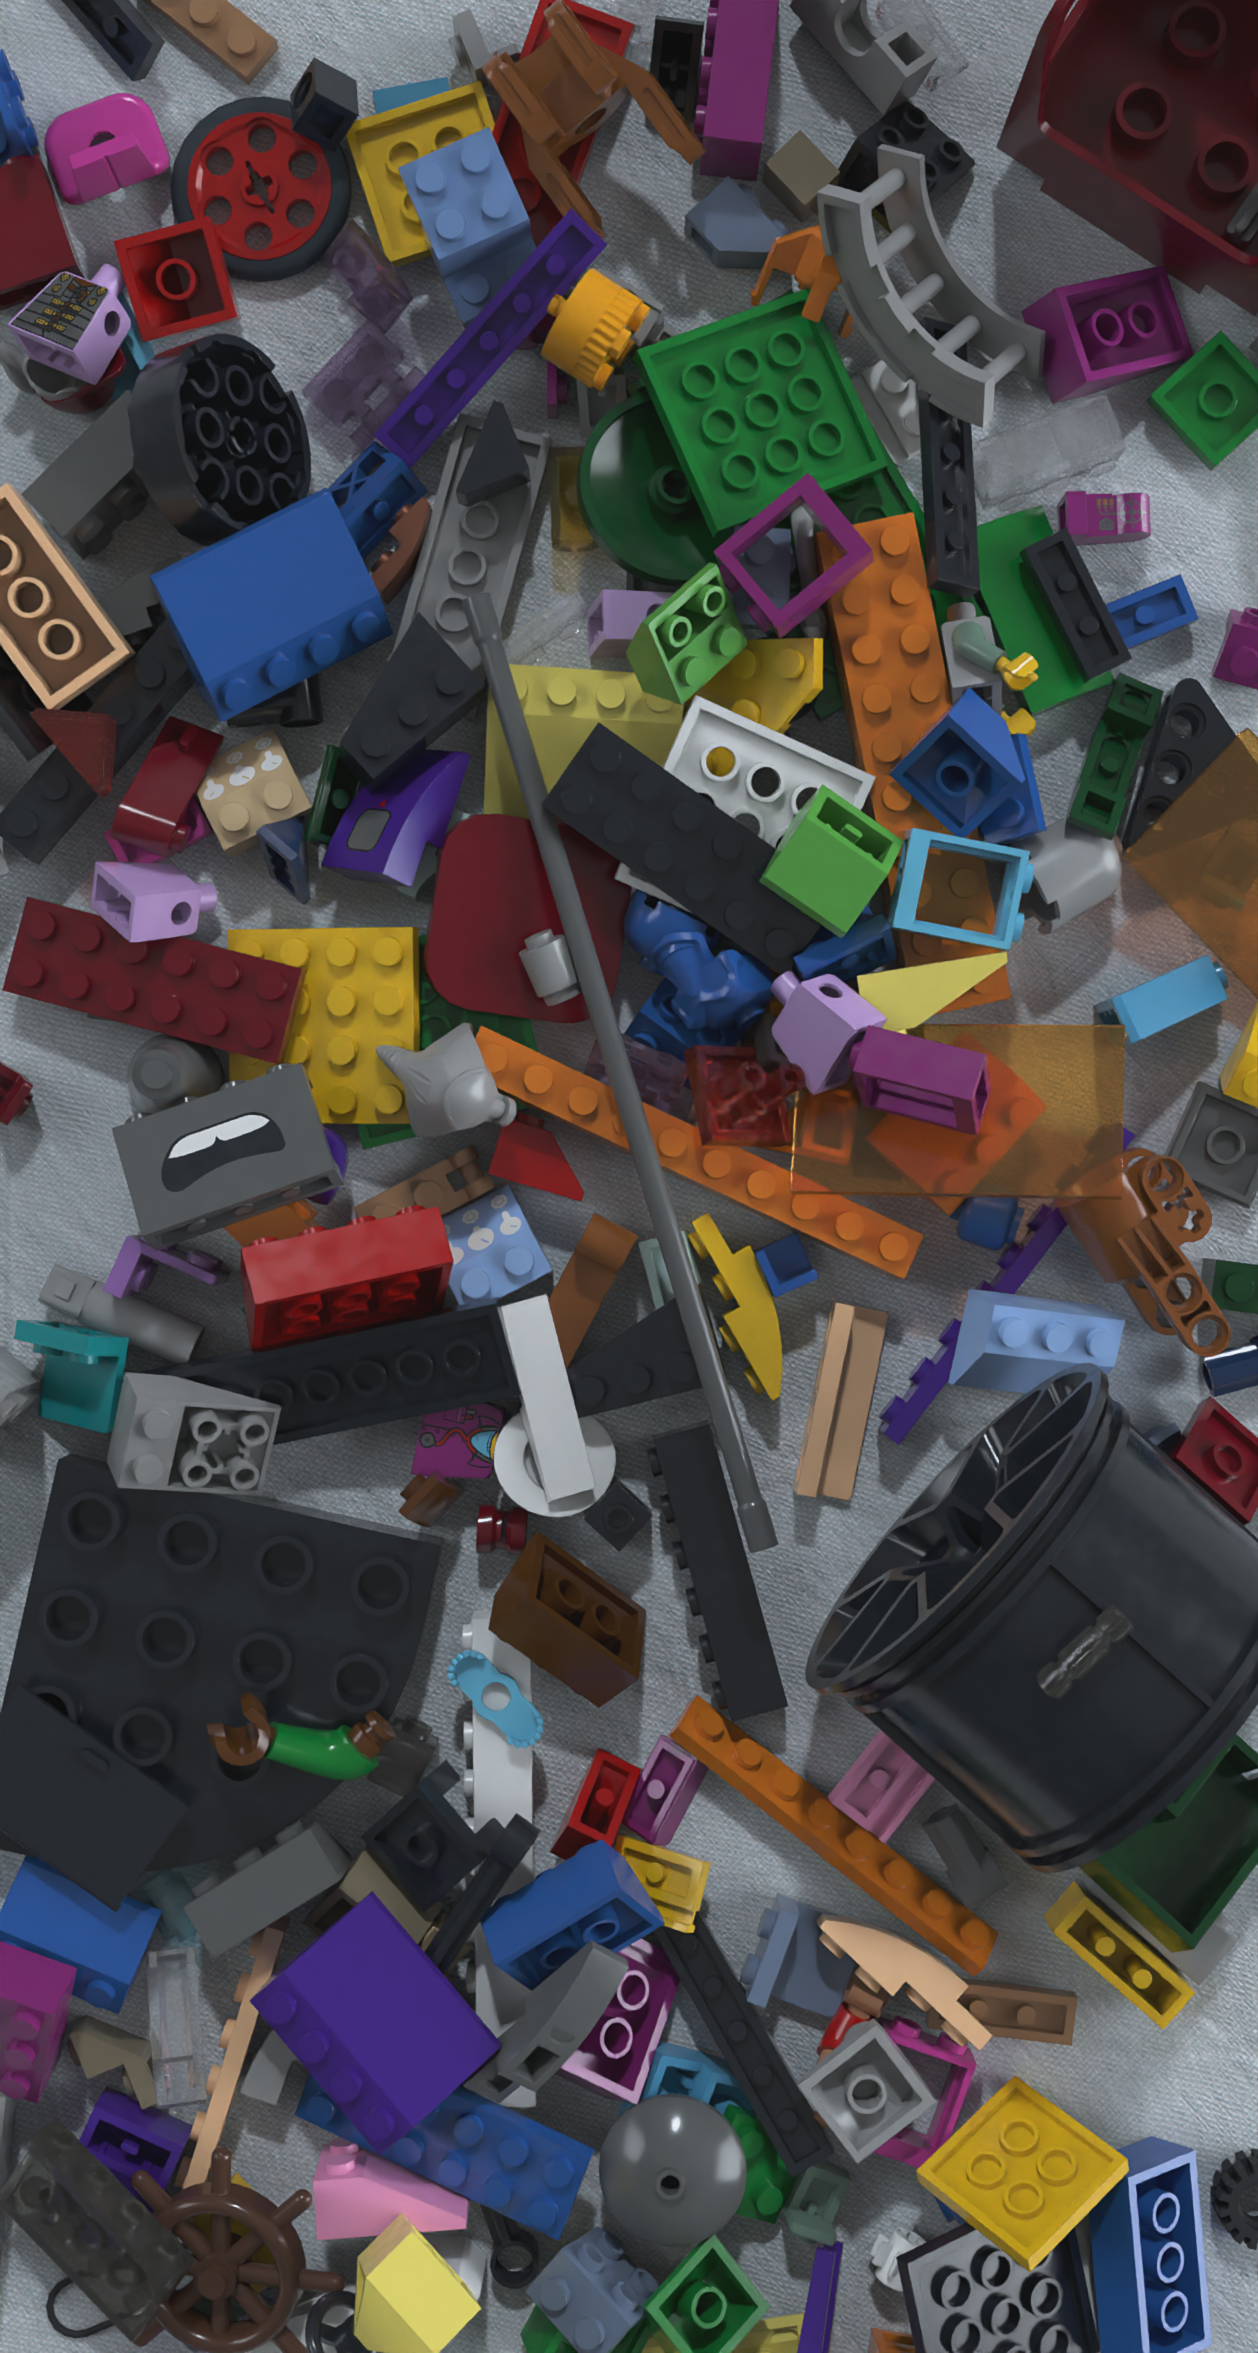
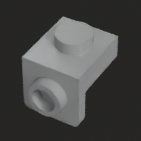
M470 9L452 16L455 36L448 40L458 67L461 68L467 65L474 82L481 80L483 88L488 86L494 88L485 75L482 66L494 56L493 54L496 51L489 54ZM511 44L497 50L501 54L506 51L514 63L518 62L520 52L516 44Z

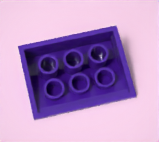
M373 1891L274 1973L249 2000L378 2155H381L419 2124L502 2045Z

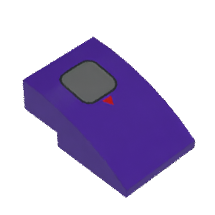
M425 749L373 794H370L362 786L342 816L329 843L321 866L352 880L411 887L424 847L441 848L471 756L465 752Z

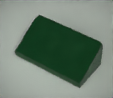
M327 745L304 840L324 849H328L342 816L363 786L339 759V747Z

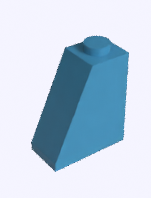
M1205 955L1102 1001L1093 1007L1112 1049H1116L1140 1041L1228 999L1224 990L1228 988V980L1221 965L1217 961L1212 963L1209 955Z

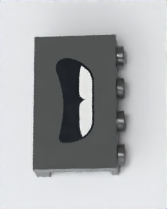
M301 1062L295 1065L288 1063L276 1065L270 1068L266 1075L249 1081L235 1080L222 1085L219 1091L200 1098L196 1096L182 1098L176 1101L172 1108L154 1114H136L128 1118L125 1124L112 1128L141 1235L155 1251L344 1185L340 1169L332 1157L311 1090L313 1088L311 1078Z

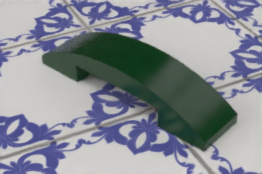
M1119 673L1082 762L1069 802L1066 822L1110 841L1113 839L1127 800L1125 794L1143 741L1152 727L1164 691Z

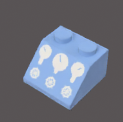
M509 1184L442 1219L454 1260L448 1284L459 1305L497 1297L501 1298L553 1270Z

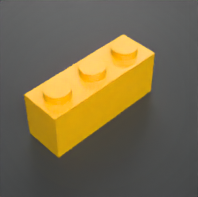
M1075 1880L1044 1914L1043 1917L1051 1931L1163 2030L1195 1994L1193 1988L1178 1970Z

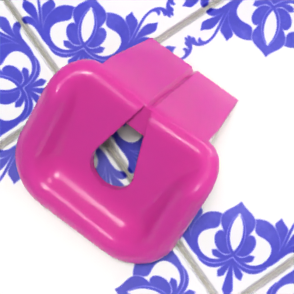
M128 93L112 94L59 115L49 125L44 138L46 157L63 199L71 205L84 204L115 192L120 188H125L159 175L170 164L169 152L151 108L139 97ZM107 133L115 137L90 147L91 141L99 134Z

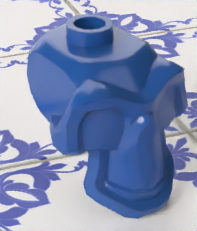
M700 932L670 933L663 936V939L654 948H651V955L658 971L678 989L676 997L671 1001V1008L688 1029L709 1027L716 1030L736 1024L740 1029L752 1026L764 1017L765 1012L763 1009L774 997V994L770 991L774 979L768 967L756 957L745 952H737L734 949L720 952L717 957H714L708 949L705 937Z

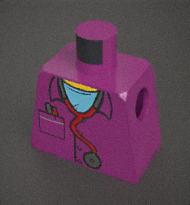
M485 1402L423 1415L411 1474L417 1475L420 1472L423 1476H429L434 1470H437L443 1477L490 1478L494 1465L495 1444L502 1431L506 1408L492 1402Z

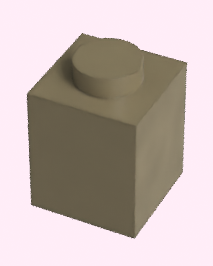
M800 130L765 163L762 182L802 224L812 213L818 216L817 192L827 184L837 186L840 171Z

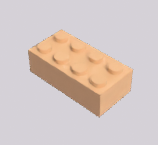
M6 483L0 487V645L46 708L50 711H58L136 655V653L18 489Z

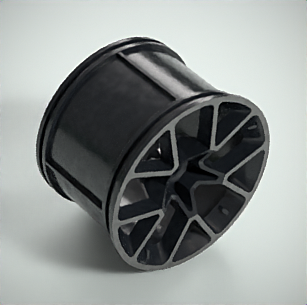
M1081 1363L1069 1367L1033 1388L985 1427L940 1471L894 1522L849 1581L828 1614L814 1641L805 1670L806 1681L812 1689L821 1695L839 1694L845 1697L848 1704L862 1713L998 1835L1004 1844L1018 1854L1027 1865L1043 1873H1058L1088 1863L1113 1849L1144 1827L1183 1793L1210 1765L1258 1705V1538L1131 1424L1130 1415L1120 1403L1112 1400L1108 1393L1109 1382L1107 1375L1097 1365L1092 1363Z

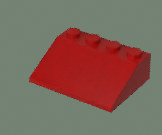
M420 1205L410 1206L399 1210L395 1216L376 1219L374 1216H362L351 1220L347 1226L329 1230L324 1226H315L301 1231L296 1237L278 1240L276 1237H263L252 1241L248 1247L241 1248L240 1268L251 1350H258L264 1346L442 1309L454 1260L439 1206L424 1209Z

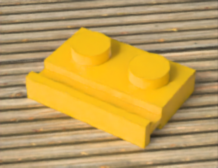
M618 1835L615 1850L626 1859L659 1910L665 1922L663 1926L684 1933H694L695 1925H693L696 1911L700 1909L711 1862L659 1845H652L649 1842L628 1835Z

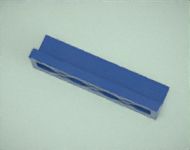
M373 441L328 488L336 505L340 501L347 499L339 511L362 559L389 533V530L393 527L391 524L397 512L406 504L412 503L414 505L428 492L401 458L376 441ZM381 460L383 464L372 475L366 477V474Z

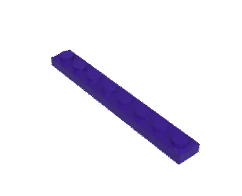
M1121 1124L1110 1125L1107 1130L1101 1126L1086 1143L1084 1150L1089 1154L1080 1166L1076 1168L1074 1165H1071L1057 1181L1055 1188L1060 1192L1051 1204L1047 1206L1042 1203L1030 1216L1025 1224L1030 1231L1019 1245L1016 1242H1013L1012 1245L1009 1244L1000 1255L996 1264L1001 1269L990 1283L984 1279L975 1290L1015 1294L1067 1226V1222L1055 1204L1059 1196L1079 1178L1120 1155L1135 1135ZM954 1318L950 1321L937 1340L942 1346L931 1360L926 1356L923 1357L909 1375L908 1379L913 1384L902 1398L898 1395L893 1396L881 1411L879 1418L884 1422L878 1429L899 1445L949 1380L962 1320L959 1321Z

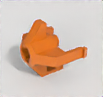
M820 225L774 238L755 289H750L751 305L759 306L773 268L794 275V279L799 283V289L810 288L811 291L801 317L819 323L831 292L838 291L836 285L842 280L835 265L833 255L826 256ZM847 308L838 329L839 337L845 339L853 332L851 327L853 318Z

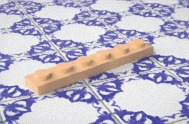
M282 1916L253 1935L248 1951L249 1955L256 1957L251 1974L242 1972L233 2001L241 2003L236 2020L228 2018L218 2046L227 2049L222 2066L213 2064L204 2089V2094L212 2096L207 2112L198 2110L189 2136V2140L197 2142L192 2159L183 2157L174 2186L182 2188V2190L208 2181L211 2171V2155L214 2149L219 2146L260 2017V2013L249 2000L273 1975L291 1918Z

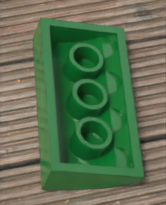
M1042 505L977 526L980 590L973 595L983 615L990 618L995 646L1007 652V659L1013 661L1026 652L1032 655L1038 663V668L1033 671L1038 675V679L1023 690L1013 691L1020 708H1024L1032 717L1115 683L1111 671L1084 683L1019 554L1024 548L1054 534Z

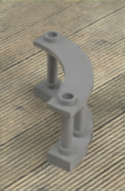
M882 144L877 147L879 179L862 192L852 191L831 184H827L817 192L818 216L826 256L833 255L835 265L842 280L836 286L851 317L865 339L902 381L906 383L909 379H912L923 390L931 394L929 402L960 420L983 428L993 420L995 384L1011 370L1037 380L1043 376L1046 331L1028 325L999 308L982 294L958 266L942 238L932 212L925 177V155ZM883 201L892 233L877 244L871 210ZM899 252L917 283L914 288L901 298L895 290L884 266L886 262ZM928 301L949 324L956 325L938 341L912 315ZM968 341L993 360L983 369H980L953 353Z

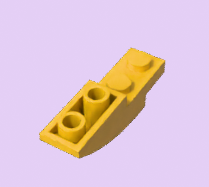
M706 1212L690 1221L695 1231L687 1236L700 1259L703 1260L710 1256L719 1273L711 1278L725 1302L734 1298L738 1304L721 1314L727 1324L720 1327L719 1330L732 1353L741 1349L751 1366L744 1369L743 1372L755 1393L759 1395L766 1391L771 1401L780 1397L783 1368L779 1323L770 1289L750 1245L746 1244L731 1253L710 1214Z

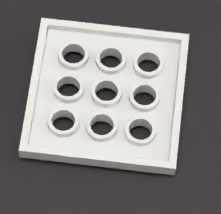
M694 695L663 765L666 771L694 791L708 795L715 806L733 819L742 813L751 814L758 823L756 835L775 849L778 839L785 834L794 815L798 812L796 799L803 789L811 787L818 790L823 784L861 811L876 778L869 773L697 695ZM716 747H723L729 750L734 760L731 771L722 777L711 774L706 766L708 753ZM762 767L772 769L778 777L776 791L767 797L757 795L751 786L753 774ZM620 863L614 879L691 912L625 864Z

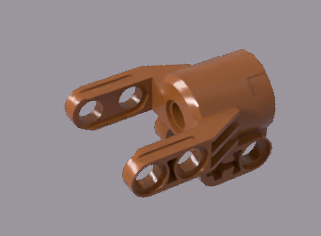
M556 0L551 6L543 9L544 18L548 22V30L551 36L539 48L515 63L506 51L503 54L496 51L493 54L494 56L482 66V69L521 124L528 167L563 217L572 208L604 239L606 233L602 228L601 216L558 158L570 146L583 140L598 129L615 112L620 103L631 94L667 146L681 154L689 165L701 157L706 150L654 75L645 68L594 43L570 8L562 0Z
M1131 1147L1124 1150L1111 1161L1098 1166L1079 1178L1059 1196L1055 1202L1056 1207L1104 1282L1121 1284L1145 1323L1152 1330L1162 1335L1177 1334L1181 1342L1189 1350L1203 1357H1213L1220 1354L1228 1346L1231 1339L1229 1324L1190 1261L1179 1248L1185 1242H1196L1202 1239L1209 1232L1212 1226V1214L1187 1171L1177 1159L1163 1154H1155L1141 1147ZM1138 1156H1144L1143 1158H1141L1140 1160H1138L1137 1162L1128 1167L1129 1162L1133 1158H1136ZM1164 1163H1166V1164L1171 1168L1172 1173H1173V1178H1172L1171 1174L1169 1173V1171L1167 1170V1168H1166V1166L1164 1165ZM1161 1181H1162L1163 1186H1162V1187H1157V1186L1161 1183ZM1166 1201L1167 1203L1163 1207L1162 1202ZM1189 1210L1197 1212L1191 1218L1194 1225L1191 1230L1183 1227L1189 1217ZM1186 1278L1189 1281L1191 1294L1188 1299L1185 1298L1174 1279ZM1139 1279L1146 1286L1136 1287L1132 1281ZM1168 1300L1175 1301L1177 1305H1172ZM1158 1306L1171 1325L1161 1326L1157 1322L1156 1310ZM1212 1319L1217 1327L1215 1340L1206 1346H1198L1193 1339L1195 1325L1201 1320Z

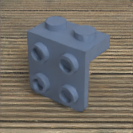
M777 1893L772 1909L765 1908L757 1929V1936L761 1938L754 1955L750 1953L747 1955L741 1971L740 1982L744 1983L747 2002L765 2008L771 1996L825 2017L834 2016L841 2004L843 1994L856 1964V1961L847 1953L839 1959L818 1939L824 1931L818 1926L816 1920L821 1914H835Z
M595 2227L563 2247L525 2292L578 2353H610L626 2333L645 2318L642 2305L656 2291L658 2285L650 2273L642 2268H638L625 2254L623 2244L613 2233L605 2231L600 2227Z

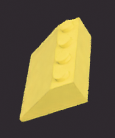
M509 664L548 794L598 722L663 768L683 722L684 703L681 705L643 692L634 672ZM489 686L483 814H503L530 819Z

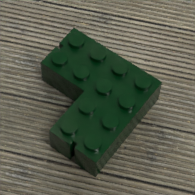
M1235 1734L1210 1765L1161 1813L1113 1849L1088 1863L1078 1866L1171 1953L1193 1950L1258 1864V1772L1251 1774L1247 1779L1242 1775L1243 1773L1258 1769V1753Z

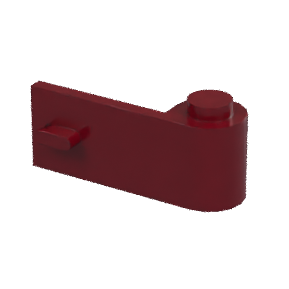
M169 716L118 807L112 825V838L166 859H170L174 852L181 854L186 847L191 832V827L185 824L186 810L223 744L224 736Z

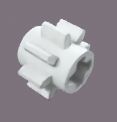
M895 2227L889 2237L879 2233L870 2252V2255L874 2257L872 2263L877 2265L875 2276L888 2287L903 2292L896 2257L926 2243V2241L918 2234L903 2227Z

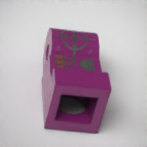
M1066 491L1057 504L1058 531L1067 527L1076 546L1135 542L1151 536L1150 498L1148 494L1124 493L1112 495V493L1086 494V491Z

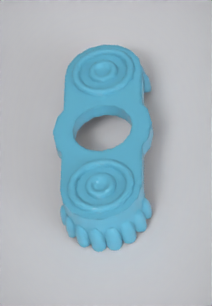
M465 1650L462 1653H458L456 1658L454 1657L448 1667V1679L451 1680V1686H458L472 1700L477 1713L486 1720H491L507 1736V1743L509 1745L514 1744L516 1748L521 1746L522 1748H527L529 1745L533 1746L541 1738V1733L544 1729V1720L541 1717V1713L520 1692L519 1685L514 1678L507 1673L500 1672L483 1653L476 1650ZM490 1683H502L510 1691L511 1699L505 1708L492 1710L484 1704L482 1692Z

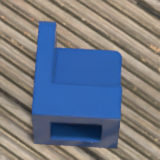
M795 1232L753 1251L763 1271L771 1295L774 1298L819 1278L815 1268H812L801 1241Z

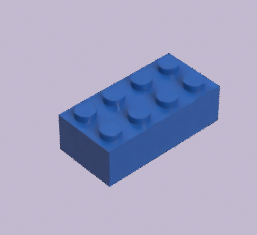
M1150 2136L1116 2150L1128 2159L1129 2171L1089 2212L1101 2353H1197L1212 2346L1196 2151Z

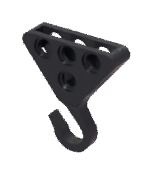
M1186 678L1181 680L1164 697L1121 839L1122 856L1130 862H1138L1240 820L1251 821L1258 818V766L1200 682L1196 679ZM1173 716H1182L1189 721L1192 728L1190 737H1180L1173 731L1171 726ZM1159 762H1169L1176 768L1178 773L1176 784H1167L1160 779L1157 773ZM1207 775L1215 776L1222 782L1224 791L1221 798H1213L1205 791L1204 779ZM1153 807L1161 812L1164 818L1162 830H1152L1145 824L1143 819L1145 808Z

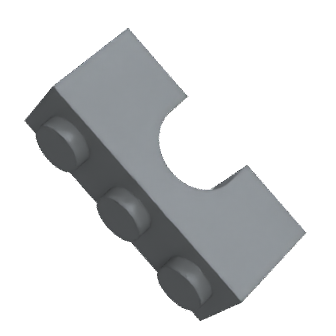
M792 0L789 6L883 115L917 93L938 58L937 54L907 20L885 34L879 32L869 18L867 0Z

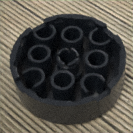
M230 334L206 336L155 355L147 362L138 375L131 401L127 408L134 452L133 466L137 475L142 478L152 500L181 535L207 547L306 498L311 478V452L308 433L293 391L284 392L280 383L271 372L276 365L264 352L247 340Z

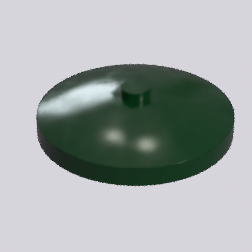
M648 392L637 394L620 402L609 410L595 426L579 459L576 489L583 521L595 543L623 570L655 584L683 586L709 562L715 563L717 567H720L714 550L729 539V532L713 538Z

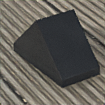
M656 15L649 72L654 75L685 121L692 123L702 55L704 22Z
M495 400L492 403L456 488L458 504L465 507L472 506L531 482L528 464L504 405Z

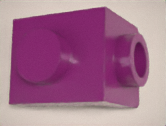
M1246 607L1243 612L1230 609L1227 617L1228 629L1214 663L1212 675L1218 679L1258 690V609Z

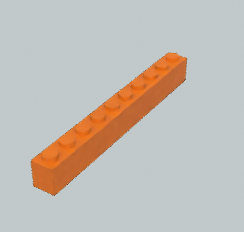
M480 1027L475 1040L484 1063L492 1073L498 1093L632 1156L610 1086L488 1028ZM642 1102L663 1171L890 1278L905 1279L923 1240V1234Z

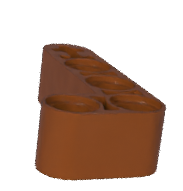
M594 1212L548 1300L566 1370L638 1234Z

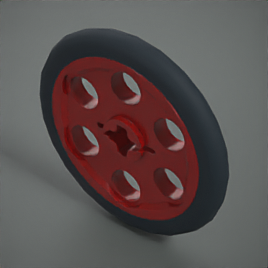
M266 96L238 99L218 107L201 119L181 145L174 161L170 183L172 211L177 224L206 217V210L214 201L223 200L231 205L232 210L229 219L223 224H215L229 276L252 282L283 280L304 272L322 259L341 234L348 218L352 196L350 168L341 144L333 152L293 131L290 101ZM263 128L270 129L276 134L275 145L267 152L260 153L254 151L250 147V139L253 133ZM218 151H225L233 156V166L224 175H214L208 171L209 158ZM303 154L310 155L317 162L314 174L305 179L293 176L290 171L293 160ZM248 166H252L258 179H261L265 185L271 184L267 191L270 195L268 199L274 209V213H270L264 200H261L257 194L251 195L255 188ZM305 203L310 205L315 210V216L310 225L304 228L292 226L289 223L288 217L290 210L297 204ZM263 226L272 232L271 243L264 250L256 251L250 249L246 243L247 234L254 227Z

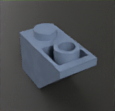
M729 176L722 180L685 215L684 234L716 268L762 269L774 238L790 234V232L779 220L774 219L771 222L759 209L760 203L755 194L744 184L737 186Z

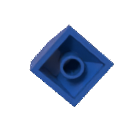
M970 688L938 718L889 773L896 782L955 836L966 838L1025 781V776L1006 721Z

